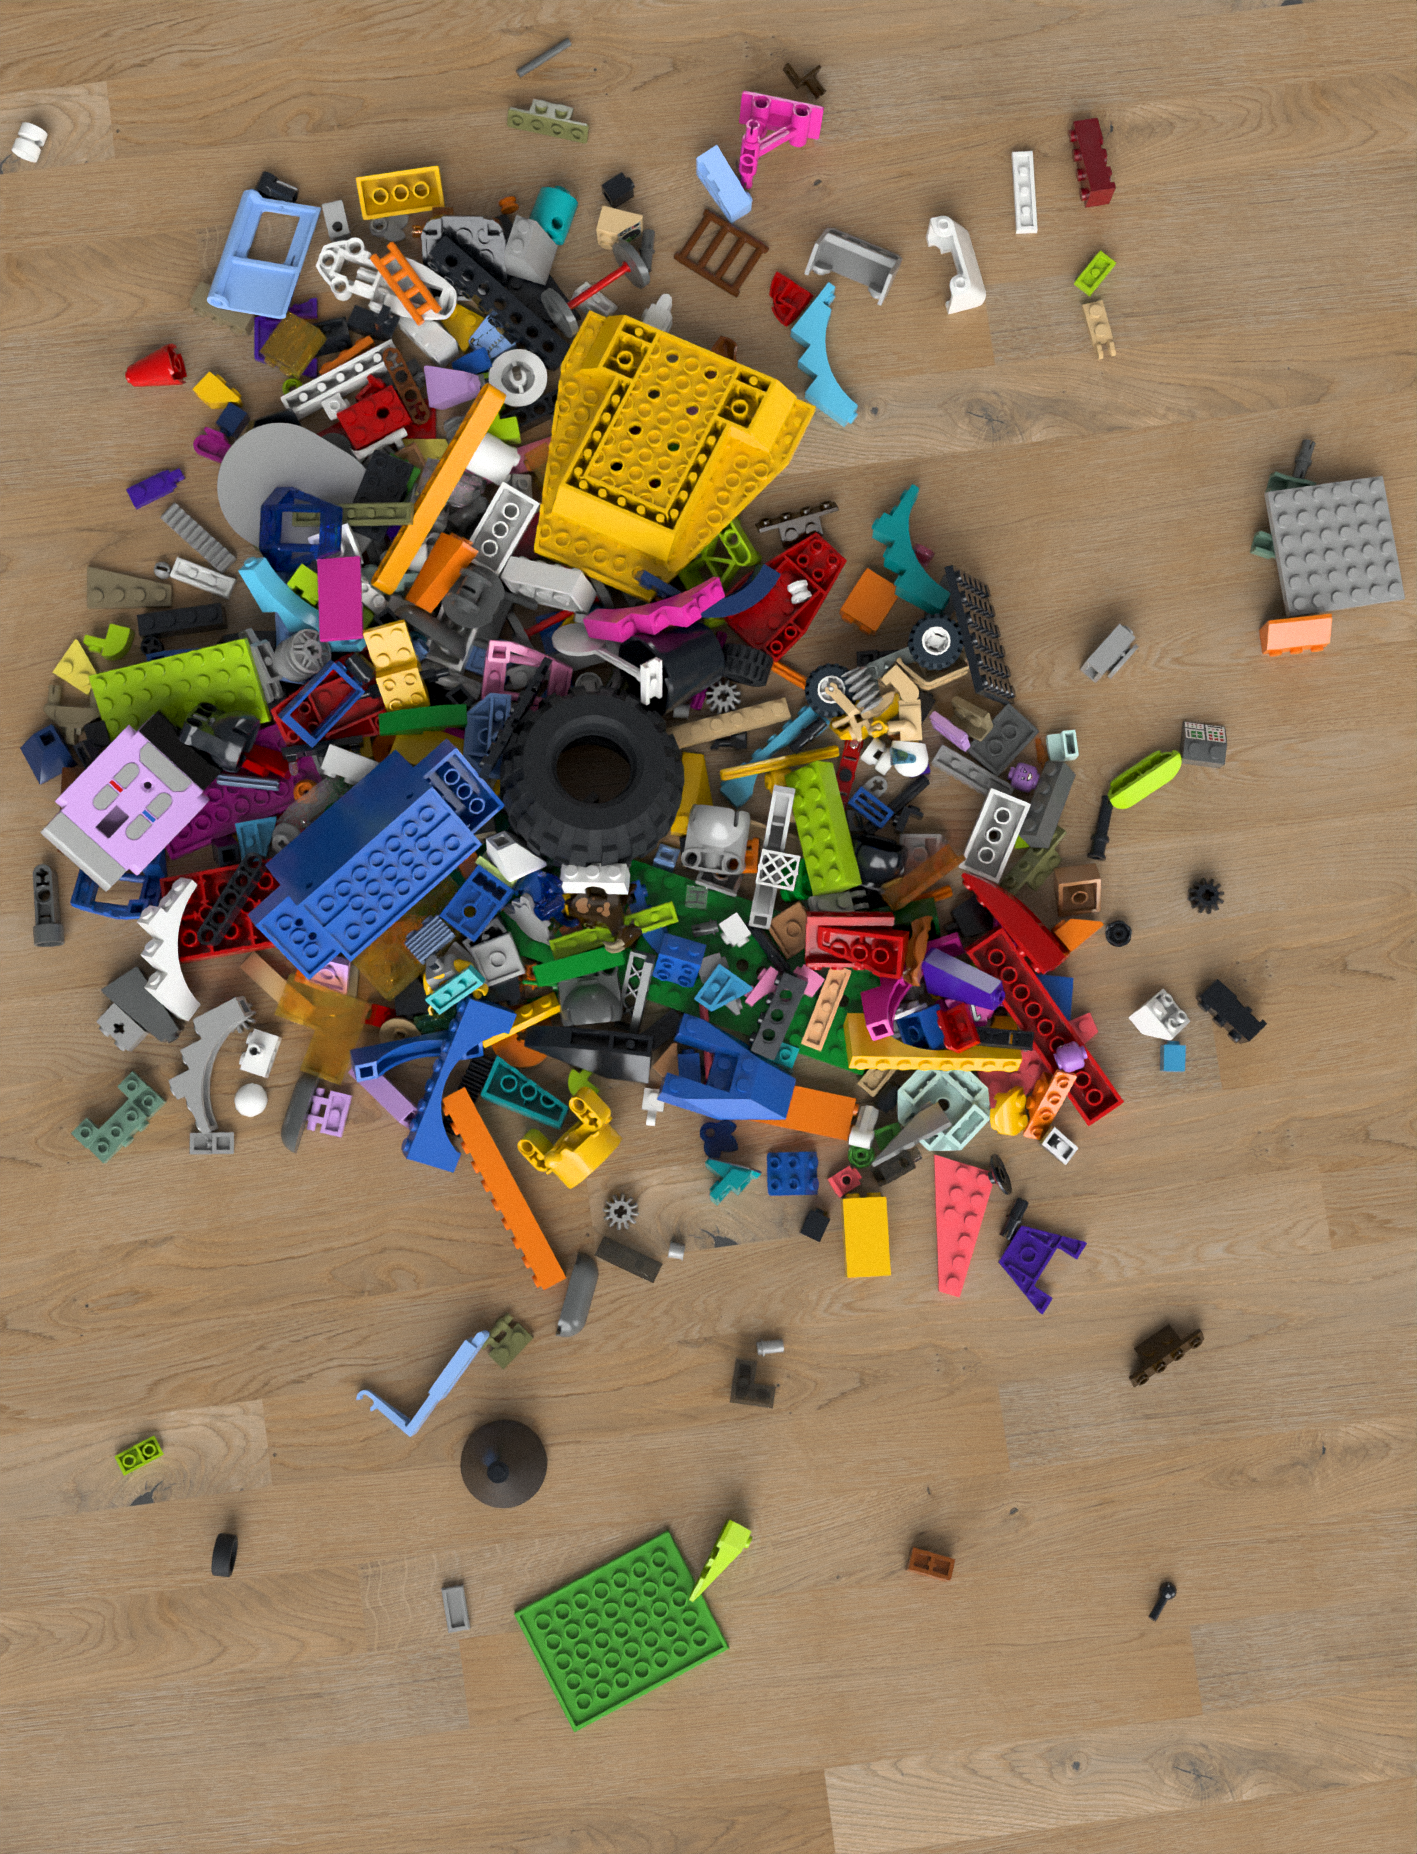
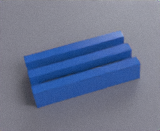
M862 786L848 802V805L880 830L894 814V811ZM860 794H863L866 798H868L875 805H877L884 812H886V817L879 811H877L874 807H872L869 803H867L865 800H863L860 797ZM855 800L882 820L881 823L857 805Z

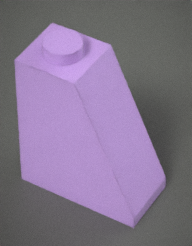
M424 366L429 407L445 410L476 398L480 392L481 384L477 375L435 366Z

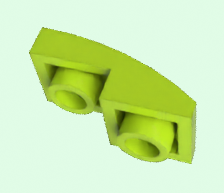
M152 1436L114 1457L125 1476L164 1454L155 1436Z

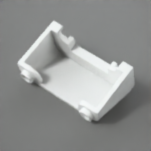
M947 216L931 218L926 234L928 247L937 246L941 254L951 252L958 274L951 279L949 284L951 298L945 304L947 313L952 314L982 305L986 297V290L968 231Z

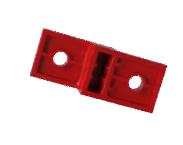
M390 385L337 413L336 415L340 422L317 433V435L322 437L329 433L341 434L349 440L352 450L358 451L369 447L398 429L412 424V421L393 386ZM381 409H387L389 415L386 418H379L378 412Z

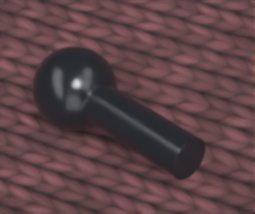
M1165 1582L1160 1586V1597L1148 1618L1155 1622L1167 1601L1176 1596V1587L1170 1582Z

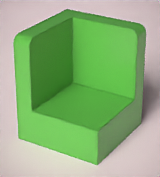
M899 1122L874 1130L879 1150H883L901 1130Z

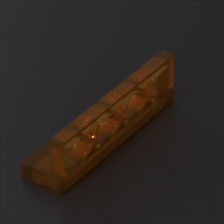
M946 844L881 893V895L893 911L899 910L961 864L966 858L963 854L957 856L951 846Z

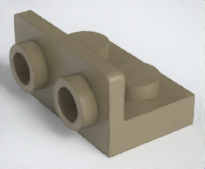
M957 695L951 700L954 715L949 721L958 729L963 730L968 736L982 741L994 727L989 712Z

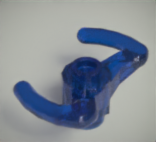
M539 873L538 880L541 888V900L533 907L537 918L541 921H548L554 916L555 920L565 927H577L580 923L579 920H569L564 916L561 911L565 908V899L560 893L553 892L549 883L551 882L556 887H561L563 881L551 873Z

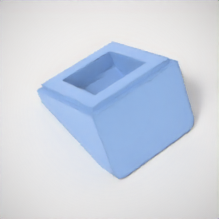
M660 843L654 858L653 867L673 873L680 850Z

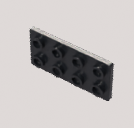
M374 450L353 503L404 502L409 490L407 483L414 465L379 450ZM394 525L350 527L353 532L382 543L389 527L393 528Z

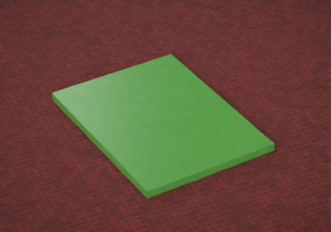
M669 1530L514 1612L574 1732L729 1649L702 1594L694 1602L688 1600L696 1582Z

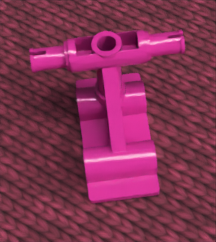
M743 91L739 123L746 125V134L742 137L739 160L740 183L743 189L745 183L746 189L752 187L753 176L757 172L758 158L787 140L794 147H803L808 138L819 139L824 107ZM767 130L776 131L771 135L767 136L766 138H764L767 134Z

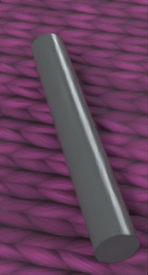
M566 38L516 70L517 75L520 78L570 47L572 45L570 40Z

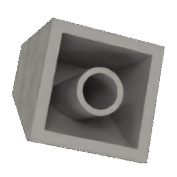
M516 215L504 251L505 269L509 275L546 285L558 246L537 221Z

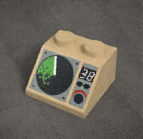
M602 206L596 228L598 245H601L602 248L612 250L613 244L620 239L630 243L643 235V215Z

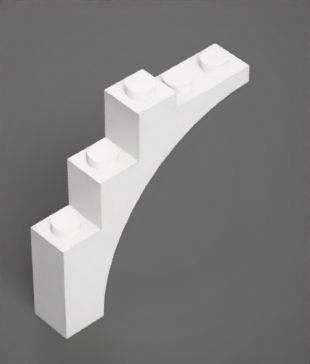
M180 877L173 883L169 893L160 900L158 907L149 905L142 911L137 923L153 937L145 945V949L140 955L157 970L149 977L148 983L144 988L176 1018L189 1021L201 1004L189 990L181 972L178 959V932L185 906L197 884L192 879Z

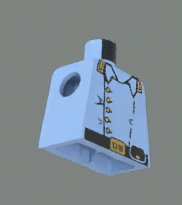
M489 315L469 339V345L473 351L482 347L486 348L491 364L504 352L517 349L516 342L503 328L498 327Z

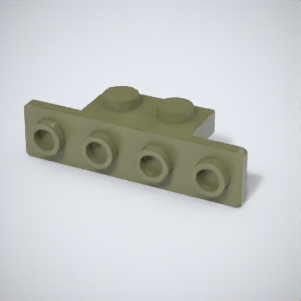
M534 99L529 111L512 107L508 109V127L584 144L588 141L589 125L571 120L574 111L572 107Z
M1057 825L1049 848L1030 847L999 886L1014 896L1025 883L1036 892L1053 872L1054 868H1057L1063 860L1054 848L1067 832Z

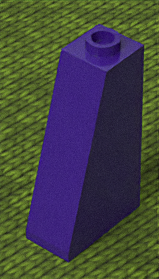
M931 947L925 954L922 969L928 993L993 1011L1004 1001L1005 992L1001 980L934 947Z

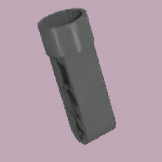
M40 864L33 870L36 926H33L34 946H61L65 944L64 925L61 924L58 874L48 865ZM46 892H50V898L43 901V895Z

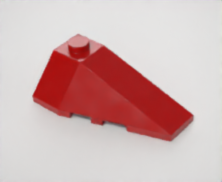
M819 926L817 948L840 959L844 958L855 963V966L863 967L878 977L901 979L908 953L909 931Z

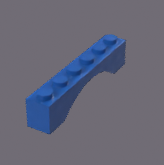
M449 1030L350 1050L351 1064L356 1081L362 1082L379 1078L394 1066L410 1060L440 1057L441 1044L444 1039H447ZM483 1042L470 1049L460 1060L484 1056Z

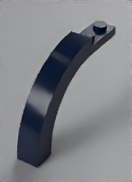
M765 564L756 565L750 577L740 588L703 611L701 618L726 617L745 611L762 600L770 592L781 574ZM646 570L637 571L634 577L639 582L638 585L649 591L652 589L657 592V597L662 600L682 593Z

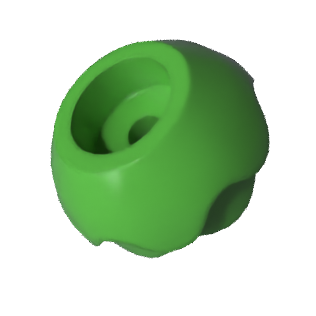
M851 1145L848 1151L850 1163L857 1168L870 1166L875 1156L872 1147L869 1150Z

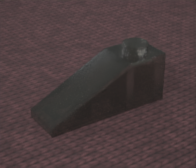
M606 1235L603 1237L595 1253V1256L654 1283L663 1264Z

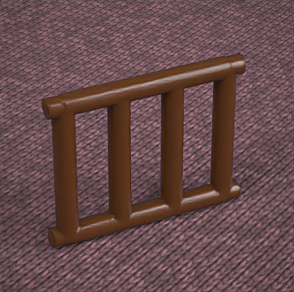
M705 209L703 219L681 252H677L673 258L737 298L740 293V287L762 254H766L769 251V247L714 212ZM712 221L719 225L721 229L698 263H695L687 258V256ZM730 232L738 237V240L716 273L713 274L704 267L726 234ZM747 243L756 250L734 283L730 285L722 280V277L744 244Z

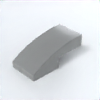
M217 1132L204 1135L202 1133H190L189 1155L234 1154V1132Z

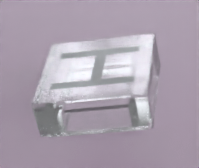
M687 885L685 907L706 910L709 888Z

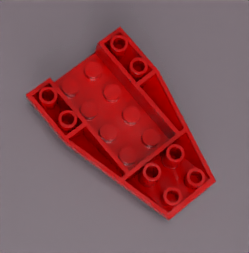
M816 532L765 563V565L779 572L781 576L762 600L745 611L723 617V619L750 647L765 652L777 663L805 635L847 560ZM753 571L743 576L725 596L740 588ZM799 580H807V589L811 592L812 597L805 602L793 604L791 601L792 594L788 592L787 586Z
M366 646L358 653L360 655L363 654L373 665L368 647ZM351 652L347 655L340 657L334 663L336 664L338 661H340L345 667H347V665L344 662L355 652ZM333 669L290 716L311 734L354 688ZM349 670L345 672L350 678L353 677ZM376 671L373 672L375 676L368 683L362 681L363 685L361 688L363 690L368 689L370 685L377 684ZM308 682L271 709V713L287 747L307 743L277 715ZM369 697L357 700L318 742L362 735V738L379 735V714L387 712L382 697L375 699Z
M966 872L961 875L964 879L962 881L964 886L969 891L973 890L975 892L978 902L983 907L988 908L1018 945L1016 946L1017 951L1023 957L1027 955L1032 961L1030 965L1038 974L1041 972L1044 975L1049 971H1054L1070 956V953L1043 922L1010 892L974 873Z

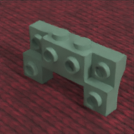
M1275 471L1269 476L1265 493L1316 485V482L1290 477ZM1263 531L1256 532L1250 553L1266 559H1276L1272 534Z
M134 1071L117 1086L129 1099L100 1128L90 1118H85L71 1132L102 1163H107L123 1146L125 1148L129 1146L134 1140L133 1136L138 1131L142 1132L150 1124L148 1121L167 1102Z

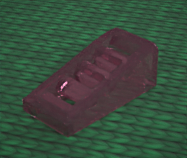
M916 543L913 548L919 563L925 567L928 566L935 553L920 543Z

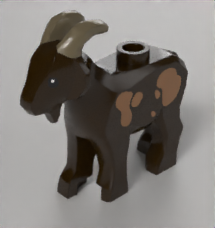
M629 884L628 895L608 894L606 897L600 894H592L591 887H587L586 893H577L575 898H569L565 901V905H568L569 914L578 923L583 924L588 929L601 927L610 931L615 942L603 941L606 951L610 953H619L632 945L642 934L641 927L636 926L634 920L628 926L625 925V906L629 896L636 891L637 884Z

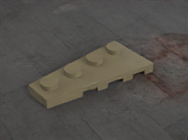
M87 566L88 609L173 608V587L171 585Z

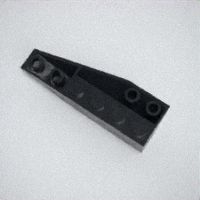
M532 1025L527 1027L524 1047L606 1079L648 1084L654 1049V1037L588 1028Z

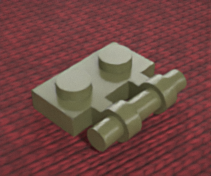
M508 1312L502 1318L499 1317L497 1319L496 1325L489 1331L490 1335L482 1346L483 1350L488 1344L494 1348L488 1355L502 1369L534 1338L520 1323L512 1329L508 1324L513 1317ZM504 1330L507 1335L498 1342L495 1337Z

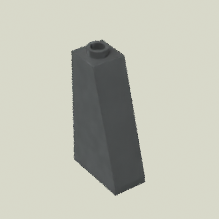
M134 967L101 989L104 995L160 1042L171 1043L180 1037L179 1033L183 1030L172 1013L144 988L149 978L141 967Z

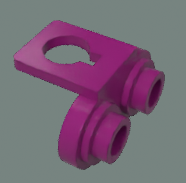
M205 427L204 430L207 435L196 437L193 442L194 450L198 455L221 464L231 445L228 444L229 441L225 434Z

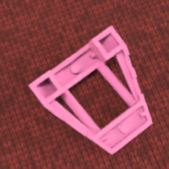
M489 640L485 654L481 700L489 693L511 695V700L517 701L520 693L504 690L506 666L509 662L539 668L544 657L553 660L549 667L547 696L553 693L561 697L567 695L571 685L573 668L524 645L511 641ZM510 651L520 655L510 654ZM536 697L533 705L538 706H531L530 709L535 712L539 708V702L544 698Z

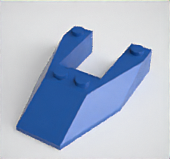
M684 1013L678 1023L674 1041L714 1054L707 1082L705 1085L667 1072L662 1079L657 1100L717 1120H785L796 1079L764 1056L750 1051V1046L706 1020Z

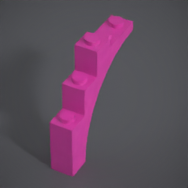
M712 577L688 591L658 602L624 609H596L582 619L589 638L623 643L637 632L655 635L669 625L688 627L702 617L701 613L724 598L725 594L720 578Z
M958 932L927 942L925 952L926 954L931 947H934L953 957L965 953ZM879 977L881 986L861 992L866 1027L873 1041L894 1035L893 1022L896 1010L902 998L913 986L902 977L901 979Z

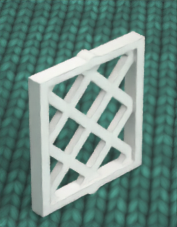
M762 849L755 884L794 891L801 856ZM769 853H770V854H775V855H778V856L775 857L774 859H772L771 856L769 855ZM767 855L770 861L763 865V856ZM783 856L793 859L787 862ZM781 857L785 864L778 868L774 861ZM796 860V869L793 871L789 864ZM772 863L776 870L769 874L765 867ZM787 866L791 873L784 877L780 870ZM763 869L767 876L760 880V871ZM778 872L782 879L775 883L771 876ZM793 875V884L789 885L786 879ZM769 878L773 884L763 881ZM784 881L787 887L778 884Z

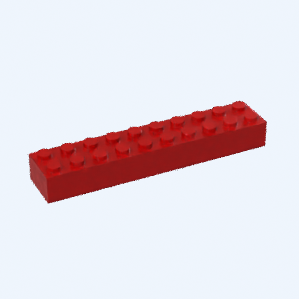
M1000 924L964 948L977 969L1002 981L1005 998L1002 1002L1003 1006L1021 1031L1034 1032L1033 1048L1052 1075L1059 1069L1053 1055L1056 1053L1057 1047L1070 1042H1076L1079 1047L1084 1046L1088 1058L1084 1059L1085 1065L1083 1068L1072 1071V1073L1076 1074V1079L1067 1097L1088 1126L1124 1103Z

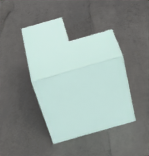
M1075 730L1062 731L1060 734H1051L1045 737L1048 761H1071L1079 756Z

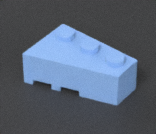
M716 145L696 158L697 177L728 221L732 224L749 213L753 200L750 194L744 191L740 180L732 171L719 147Z

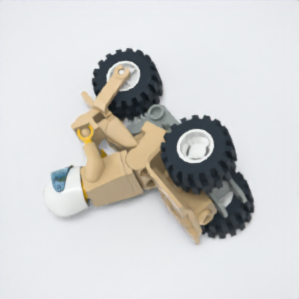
M926 615L923 619H919L912 627L906 648L865 665L867 669L863 674H871L867 682H875L871 689L879 690L875 697L883 698L879 706L860 714L864 707L856 708L854 706L856 700H853L852 697L856 692L848 691L852 684L845 685L844 683L848 676L841 677L849 672L847 667L837 663L820 665L810 673L805 686V697L808 705L815 713L822 717H841L845 714L846 718L832 723V726L835 729L850 722L851 727L848 728L852 740L857 739L858 742L862 741L861 727L863 726L866 727L868 734L874 738L880 737L884 733H888V736L900 734V741H892L891 747H889L890 765L894 766L898 773L903 776L914 777L920 775L928 766L929 758L926 744L919 743L922 741L921 702L918 699L919 689L917 686L923 691H930L967 675L969 665L967 664L966 653L964 650L962 651L963 635L960 633V626L955 620L949 619V616ZM897 692L900 698L898 702L899 720L887 722V724L879 720L874 722L873 717L878 718L893 703L894 694ZM860 714L863 721L857 723L855 716Z

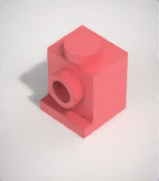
M847 1166L827 1180L838 1198L859 1186L861 1184L859 1179L862 1177L856 1167L851 1169L850 1166ZM845 1176H848L850 1178V1183L848 1185H845L842 1182V1179Z

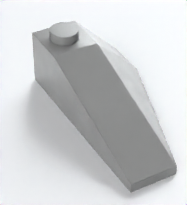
M929 1101L920 1106L921 1111L917 1112L872 1160V1167L898 1155L902 1150L915 1146L919 1141L928 1139L951 1127V1122L938 1102L932 1104Z

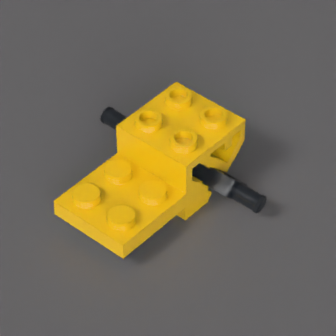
M405 619L363 630L366 645L373 665L376 668L377 684L368 686V689L364 690L365 693L358 701L372 697V699L382 697L387 712L430 706L426 684L439 681L438 678L450 676L449 667L438 670L434 668L422 670Z

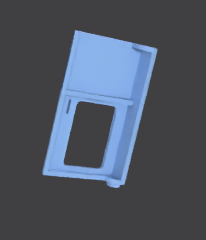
M245 190L209 290L207 302L221 309L284 319L287 315L321 213V208L263 198L257 190ZM265 211L300 217L286 261L283 264L247 258L261 215Z

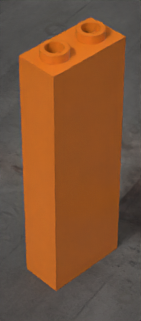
M794 1086L785 1120L749 1121L848 1141L852 1127L855 1126L851 1124L852 1116H857L859 1104L855 1103L856 1098Z

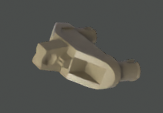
M49 685L48 702L45 704L43 711L62 728V734H66L65 744L73 746L77 744L78 735H82L85 732L84 725L102 720L93 689H90V705L87 708L66 707L60 705L62 687Z

